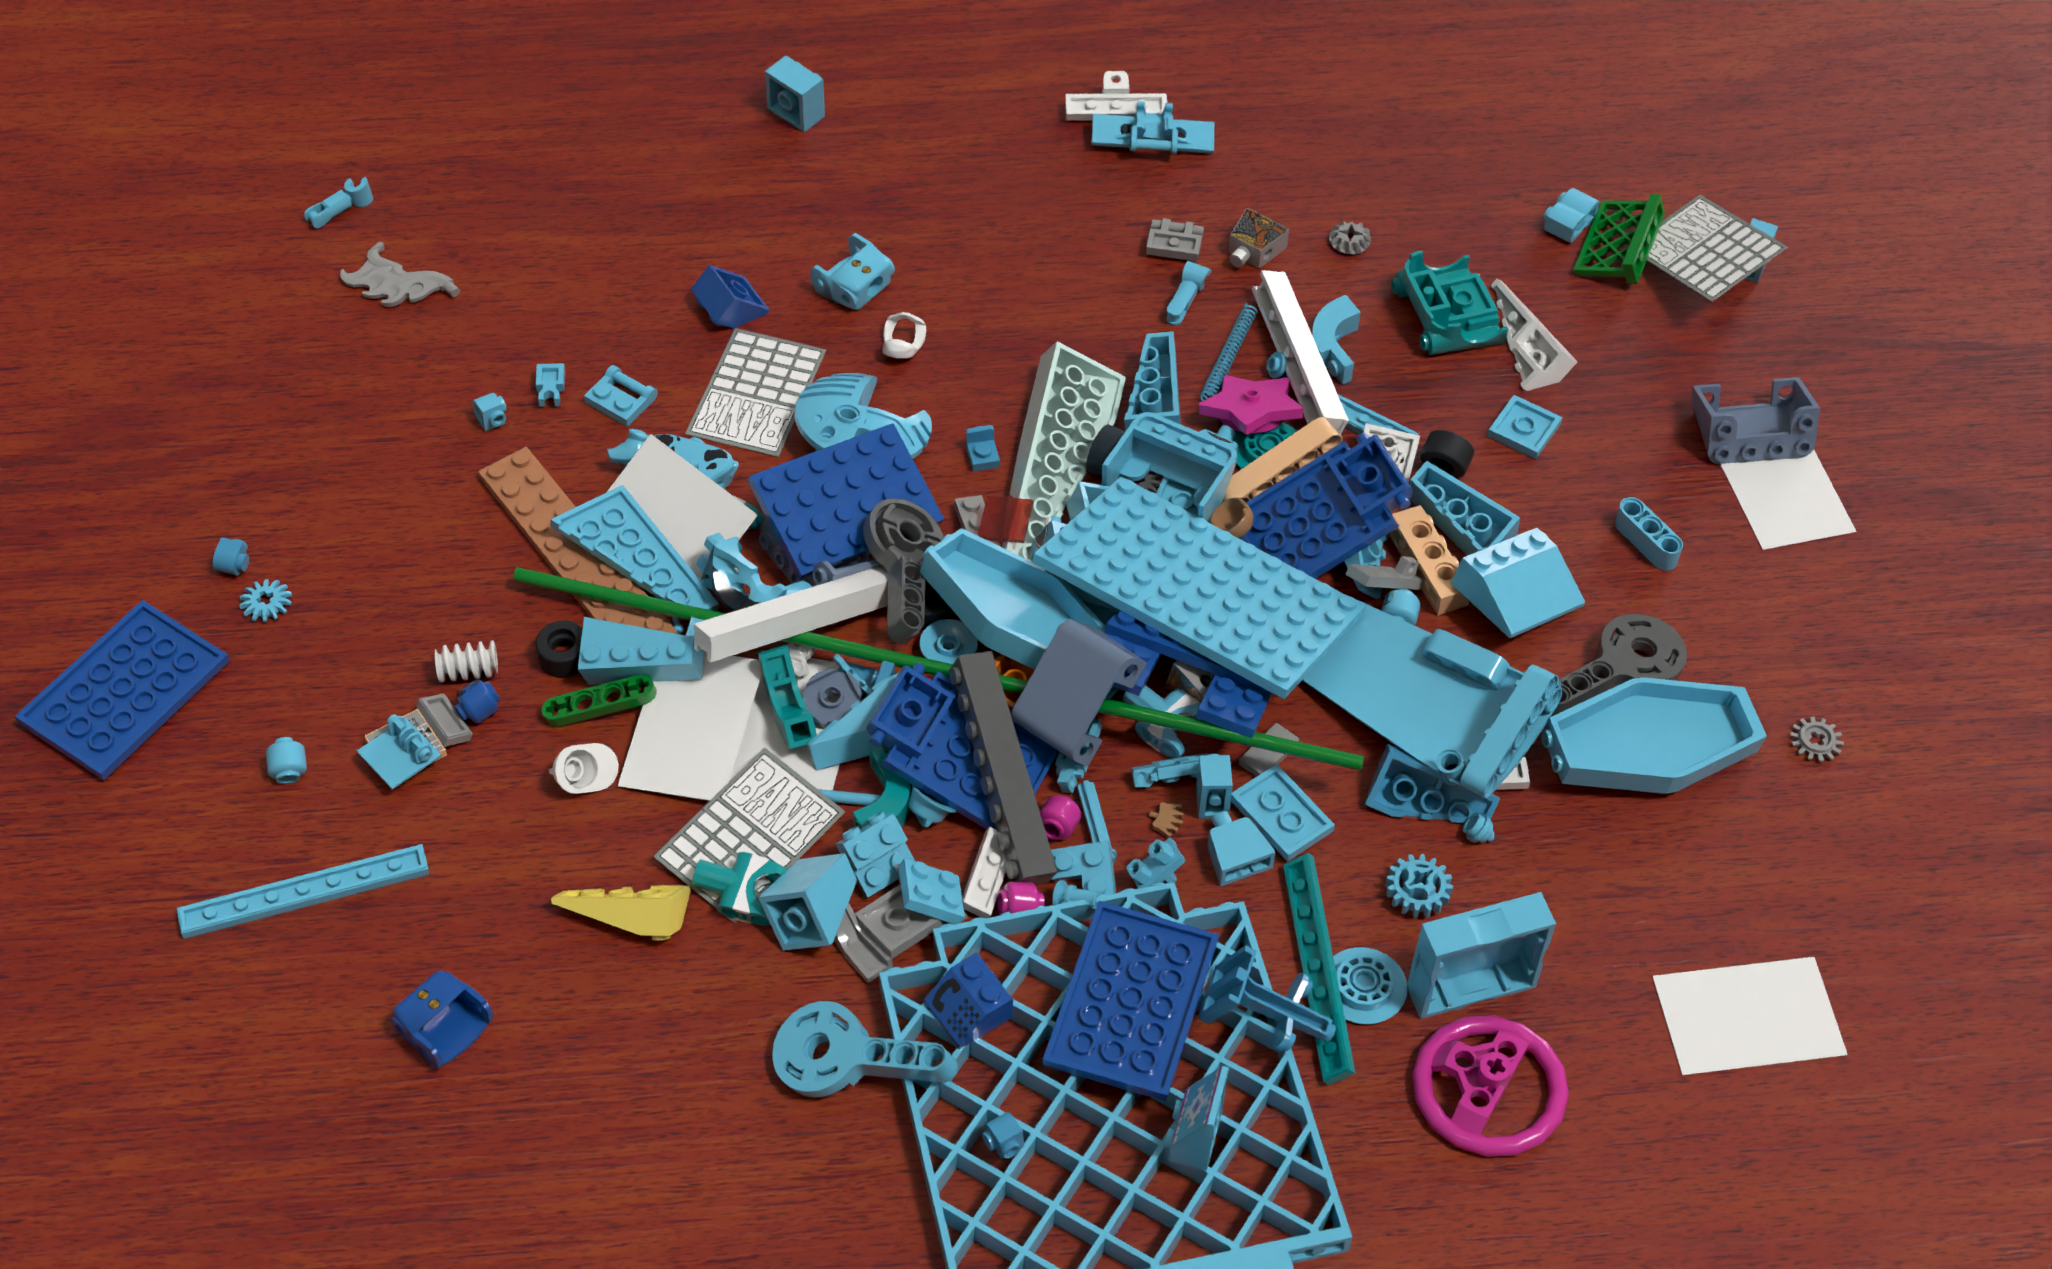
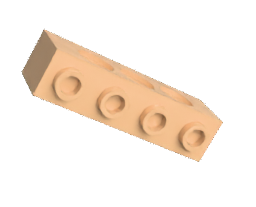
M1421 505L1393 513L1392 515L1400 527L1388 534L1401 556L1412 557L1419 561L1416 575L1424 579L1421 589L1437 616L1468 606L1469 600L1451 584L1459 562L1447 549L1445 538L1438 534L1432 517L1426 514Z

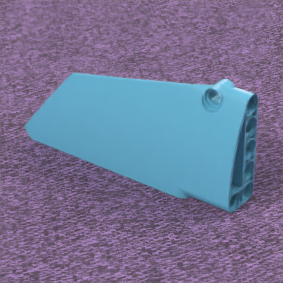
M1356 600L1366 605L1363 615L1302 681L1414 759L1438 773L1442 781L1447 785H1458L1477 795L1488 798L1520 762L1557 708L1562 696L1558 675L1534 664L1530 665L1526 672L1523 673L1510 667L1509 663L1500 655L1447 631L1436 629L1432 634ZM1451 764L1458 765L1453 770H1445Z

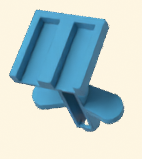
M1247 945L1215 966L1198 1019L1209 1025L1236 1006L1241 1005L1277 1021L1272 1042V1048L1277 1051H1288L1293 1046L1296 1035L1292 1033V1028L1319 1038L1324 1042H1329L1336 1031V1026L1332 1024V1019L1299 1004L1301 997H1306L1312 988V981L1309 980L1308 975L1299 973L1292 981L1285 997L1256 983L1249 977L1257 951Z

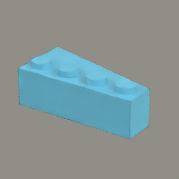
M584 617L578 670L588 685L605 684L642 674L648 675L652 681L702 679L704 652L703 650L696 651L694 649V637Z

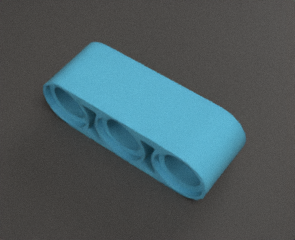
M1634 497L1624 498L1618 509L1615 527L1658 569L1664 571L1673 570L1678 564L1683 541L1641 500Z

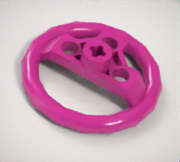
M1495 1015L1463 1017L1438 1028L1419 1049L1412 1072L1416 1105L1431 1129L1456 1148L1485 1157L1517 1156L1543 1144L1562 1122L1569 1097L1564 1066L1549 1043L1524 1024ZM1472 1035L1496 1036L1493 1042L1473 1047L1459 1041ZM1500 1048H1508L1513 1051L1515 1056L1508 1058L1504 1054L1499 1053L1498 1050ZM1526 1051L1530 1052L1540 1064L1547 1078L1549 1096L1544 1113L1532 1127L1512 1136L1486 1137L1481 1135ZM1460 1057L1467 1058L1472 1063V1066L1467 1068L1461 1067L1455 1060ZM1443 1071L1457 1080L1462 1098L1452 1119L1446 1116L1434 1097L1431 1079L1433 1072ZM1481 1097L1487 1102V1106L1477 1107L1472 1104L1470 1099Z

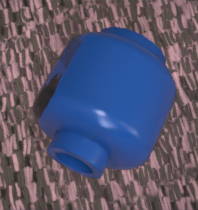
M474 680L457 692L456 699L458 704L454 707L464 721L469 718L473 723L479 724L498 711V702L501 699L489 681L484 683L481 680Z

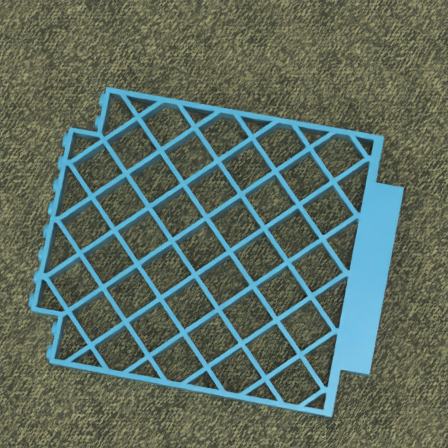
M1160 882L1150 887L1140 889L1128 888L1119 893L1097 896L1096 907L1098 901H1103L1202 930L1237 924V928L1225 946L1219 942L1217 944L1212 959L1213 964L1209 969L1199 999L1198 1010H1201L1215 966L1234 954L1242 942L1243 946L1247 945L1257 951L1249 977L1256 983L1272 990L1244 901L1238 903L1226 902L1220 906L1207 909L1195 908L1184 913L1175 882L1166 884ZM1069 900L1068 903L1062 902L1047 907L1039 906L1037 909L1016 913L1005 912L1000 916L990 918L978 917L969 922L959 924H944L939 928H933V946L937 958L936 962L923 961L915 966L905 968L893 967L879 973L880 991L892 1039L915 1041L920 1032L925 1029L955 1047L957 1045L924 1002L922 1005H919L896 991L939 982L951 967L978 953L982 947L1015 965L1002 984L1010 996L1014 994L1028 973L1063 991L1046 1016L1013 999V1017L1011 1020L1034 1032L1017 1058L982 1040L983 1036L961 1049L957 1047L953 1052L952 1056L958 1063L957 1072L971 1055L1005 1074L986 1101L951 1082L952 1079L943 1083L901 1079L946 1269H957V1266L974 1241L1011 1261L1012 1263L1008 1269H1060L1035 1254L1054 1224L1092 1245L1078 1269H1093L1103 1253L1108 1254L1132 1269H1294L1293 1263L1349 1252L1352 1234L1292 1049L1277 1051L1272 1048L1277 1025L1276 1020L1267 1017L1268 1024L1257 1019L1260 1014L1250 1009L1244 1012L1237 1007L1233 1008L1217 1019L1234 1029L1219 1054L1187 1037L1181 1057L1205 1069L1207 1072L1204 1077L1221 1066L1229 1067L1227 1082L1256 1097L1240 1124L1221 1115L1217 1135L1229 1142L1213 1167H1208L1207 1171L1169 1161L1170 1148L1165 1147L1167 1133L1160 1140L1125 1120V1117L1141 1094L1127 1090L1112 1113L1076 1093L1085 1080L1084 1077L1071 1074L1065 1085H1062L1028 1066L1046 1039L1050 1040L1073 975L1040 956L1056 933L1083 947L1089 927L1079 923V921L1092 919L1095 913L1094 910L1087 909L1090 906H1088L1089 903L1086 901L1078 900L1071 902ZM1168 904L1172 917L1153 907ZM1041 929L1028 949L1003 937ZM966 944L953 963L949 964L944 948ZM896 1013L910 1021L902 1032H900ZM1245 1035L1278 1053L1280 1062L1268 1081L1230 1061ZM909 1058L905 1064L909 1063L912 1059ZM1284 1076L1286 1077L1290 1093L1278 1087ZM913 1082L927 1089L918 1103ZM1016 1082H1019L1053 1102L1035 1128L1015 1118L1023 1130L1024 1147L1021 1148L1003 1173L968 1153V1151L984 1130V1125L1005 1114L1004 1111L998 1108ZM1171 1086L1167 1102L1156 1098L1153 1099L1174 1110L1176 1101H1183L1184 1093ZM940 1097L974 1116V1119L956 1145L923 1127V1120ZM1267 1104L1296 1119L1301 1124L1303 1131L1290 1152L1251 1131V1128ZM1064 1109L1101 1128V1131L1084 1156L1046 1136ZM1176 1119L1170 1128L1175 1129L1177 1124ZM1113 1136L1151 1156L1133 1185L1095 1164ZM1307 1146L1313 1165L1300 1158ZM1239 1147L1279 1169L1262 1196L1223 1175ZM929 1152L944 1160L935 1174ZM1035 1152L1072 1172L1054 1201L1016 1180ZM1162 1163L1200 1184V1187L1183 1213L1144 1191ZM957 1168L993 1188L973 1218L940 1199L939 1193ZM1289 1175L1323 1193L1326 1204L1313 1225L1272 1202ZM1084 1179L1122 1200L1103 1230L1065 1208ZM1211 1191L1251 1213L1234 1242L1194 1220ZM1005 1196L1042 1216V1219L1023 1247L986 1226V1223ZM1133 1207L1172 1229L1154 1259L1115 1237ZM1331 1218L1334 1228L1322 1231ZM1261 1219L1293 1236L1287 1239L1244 1247ZM946 1224L962 1233L953 1248ZM1182 1236L1215 1253L1165 1264Z

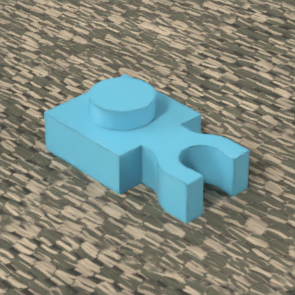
M564 363L537 364L536 390L539 392V406H545L547 398H553L555 406H560L559 391H564L565 388Z

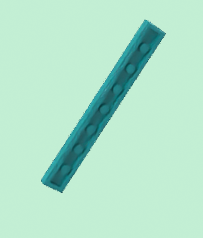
M1306 853L1284 864L1283 869L1302 971L1312 981V988L1307 995L1309 1008L1332 1019V1024L1336 1026V1031L1329 1042H1324L1315 1037L1323 1082L1332 1085L1356 1073L1314 856Z

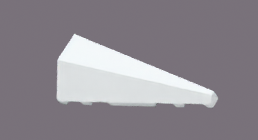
M1497 278L1491 286L1496 291L1498 298L1496 303L1502 311L1503 327L1508 328L1507 340L1510 350L1515 355L1517 362L1515 368L1520 373L1522 379L1521 387L1529 391L1560 382L1576 365V359L1518 297Z

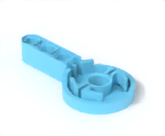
M830 1001L810 1003L790 1015L779 1029L772 1051L773 1065L780 1079L793 1091L807 1097L831 1095L849 1083L854 1086L865 1075L943 1083L950 1081L958 1070L956 1059L941 1044L869 1037L868 1031L849 1009L841 1004ZM823 1042H830L827 1053L823 1057L814 1060L813 1053L815 1048ZM884 1054L883 1057L877 1061L878 1057ZM913 1056L912 1060L909 1063L905 1064L906 1061ZM942 1059L941 1063L938 1066L934 1067L937 1061Z

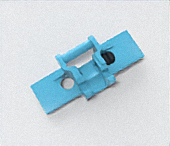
M1137 101L1135 117L1093 114L1092 145L1129 148V151H1136V149L1170 151V154H1176L1177 151L1214 153V122L1173 119L1172 103H1165L1161 114L1146 113L1145 102ZM1178 132L1183 133L1185 138L1178 137Z

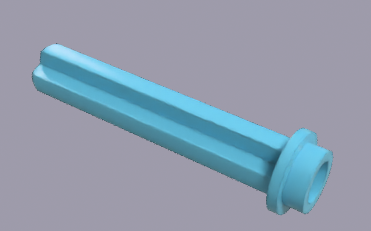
M1085 780L1083 783L1078 784L1077 790L1092 843L1107 840L1110 842L1095 785L1093 782ZM1111 846L1112 859L1114 865L1116 862L1115 859L1117 858V852L1115 849H1112Z

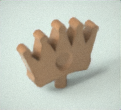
M1161 802L1158 807V813L1150 812L1149 817L1155 819L1151 828L1167 839L1171 838L1172 834L1170 832L1177 834L1178 828L1175 826L1181 827L1183 821L1179 820L1184 815L1183 812H1179L1182 805Z

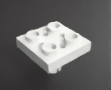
M1366 423L1364 433L1368 437L1377 435L1409 483L1420 436Z

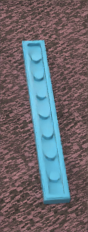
M423 845L408 847L178 907L177 913L183 939L430 875Z

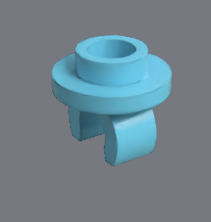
M1273 353L1266 364L1269 376L1274 379H1279L1281 376L1288 378L1285 371L1286 357L1284 353Z

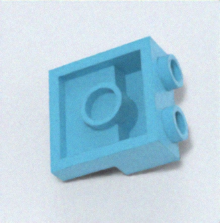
M881 811L867 819L868 825L861 829L856 826L842 834L843 840L835 844L840 854H846L857 878L856 884L864 898L870 897L898 880L894 865L901 864L904 858L915 861L905 843L908 839L894 813L885 814Z

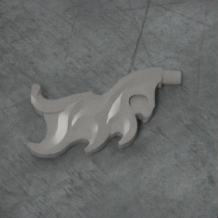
M378 242L368 251V260L358 271L346 273L344 269H341L340 272L341 280L345 285L370 289L369 291L362 292L363 297L370 299L388 298L381 300V306L386 307L397 306L404 302L406 298H409L411 303L417 302L438 290L446 291L452 297H456L460 293V289L454 284L453 279L442 273L427 270L405 272L402 265L379 256V253L385 249L383 242Z

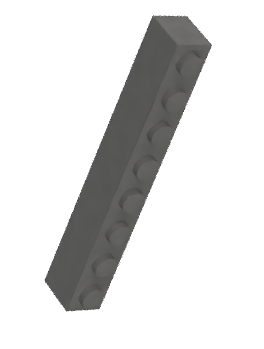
M992 651L960 655L951 666L949 677L952 685H955L957 690L958 708L964 714L966 736L972 741L974 763L981 772L982 791L988 796L990 818L997 827L998 846L1001 851H1004L1007 861V876L1009 879H1012V882H1033L1035 885L1049 883L1057 873V868Z

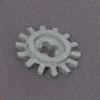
M1810 717V723H1807L1802 718L1800 719L1802 727L1796 724L1792 727L1797 733L1790 732V737L1798 741L1791 742V745L1793 747H1802L1798 750L1799 755L1809 751L1808 760L1810 761L1814 754H1816L1819 762L1824 761L1823 755L1827 759L1833 760L1835 757L1831 753L1839 755L1841 750L1836 747L1844 745V741L1836 740L1842 736V733H1834L1833 729L1836 725H1826V719L1822 718L1821 722H1816L1815 717ZM1811 735H1814L1816 738H1823L1820 746L1818 743L1812 744L1810 742Z

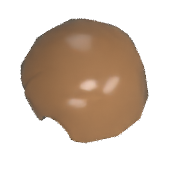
M1233 497L1222 502L1214 510L1210 517V523L1240 539L1252 528L1254 515L1242 498Z

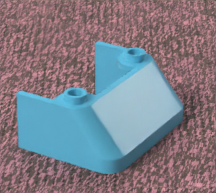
M1144 412L1135 417L1102 464V485L1111 486L1119 477L1138 481L1144 478L1149 470L1196 489L1194 505L1198 509L1197 517L1203 518L1210 523V517L1214 510L1224 499L1236 465L1237 452L1229 444L1157 414Z

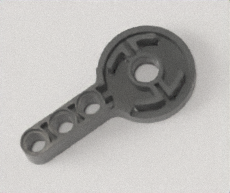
M893 498L881 501L872 509L864 521L863 534L871 554L885 567L889 575L887 633L894 642L907 644L924 625L925 578L920 573L924 562L922 556L929 546L937 545L944 536L939 525L924 509L910 501ZM901 532L906 534L911 541L904 538Z
M1626 614L1611 620L1604 628L1600 637L1596 660L1559 679L1562 696L1551 717L1631 679L1645 677L1677 680L1687 661V649L1683 639L1670 625L1649 615ZM1634 650L1643 651L1646 654H1648L1649 657L1639 656L1634 652Z

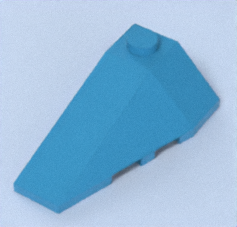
M1388 743L1376 767L1365 805L1393 817L1409 816L1425 820L1440 819L1456 823H1466L1468 818L1474 813L1485 814L1491 819L1500 801V797L1491 794L1488 798H1484L1461 786L1447 785L1442 781L1438 773L1420 763L1400 748Z

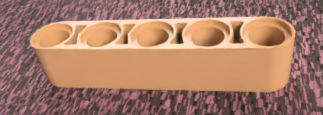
M1320 417L1313 420L1232 475L1222 502L1233 497H1240L1245 502L1251 500L1342 443V436L1326 418Z

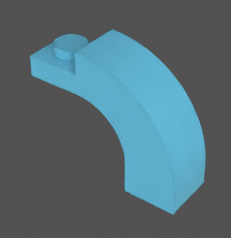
M1347 295L1325 305L1317 314L1312 329L1313 339L1325 366L1328 367L1330 374L1336 377L1342 385L1352 380L1354 362L1340 347L1337 340L1358 330L1361 313Z

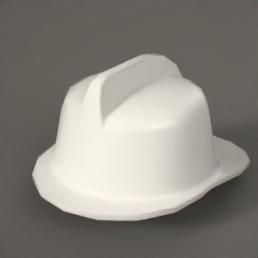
M604 744L573 745L564 748L554 760L553 768L549 769V774H552L560 787L568 793L594 792L606 789L614 782L618 774L619 764L615 753Z

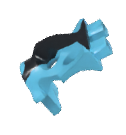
M720 533L706 538L704 546L710 552L702 554L696 563L703 572L700 584L712 589L719 601L730 612L812 587L803 580L788 586L780 583L774 586L765 585L760 580L759 573L757 572L758 567L739 552L738 537L725 540ZM744 584L750 588V595L746 592Z

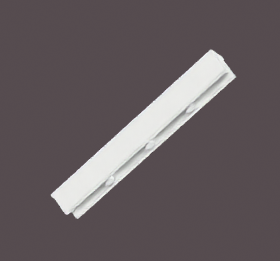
M1262 270L1260 276L1263 281L1260 286H1253L1252 292L1277 352L1284 353L1286 357L1285 371L1299 405L1303 407V414L1307 424L1317 418L1324 417L1341 435L1349 420L1286 273L1283 271Z
M884 566L875 567L695 623L694 649L696 651L704 650L707 653V660L711 663L888 606V572Z

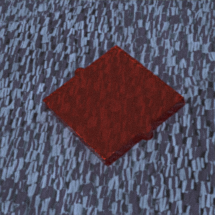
M1011 495L1008 497L987 496L978 536L986 540L998 541L1000 544L1003 542L1024 543L1034 504L1033 500L1013 498Z

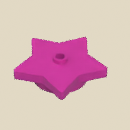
M1226 375L1224 376L1222 392L1200 402L1199 414L1220 418L1224 425L1231 427L1233 430L1249 434L1272 430L1281 425L1284 420L1302 418L1303 407L1288 396L1290 389L1289 378L1255 382Z

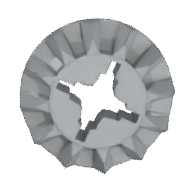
M1341 220L1339 225H1333L1329 234V241L1336 250L1342 253L1358 254L1369 247L1371 236L1369 229L1363 227V223L1354 224L1353 220L1350 223H1346ZM1348 233L1353 234L1351 241H1349Z

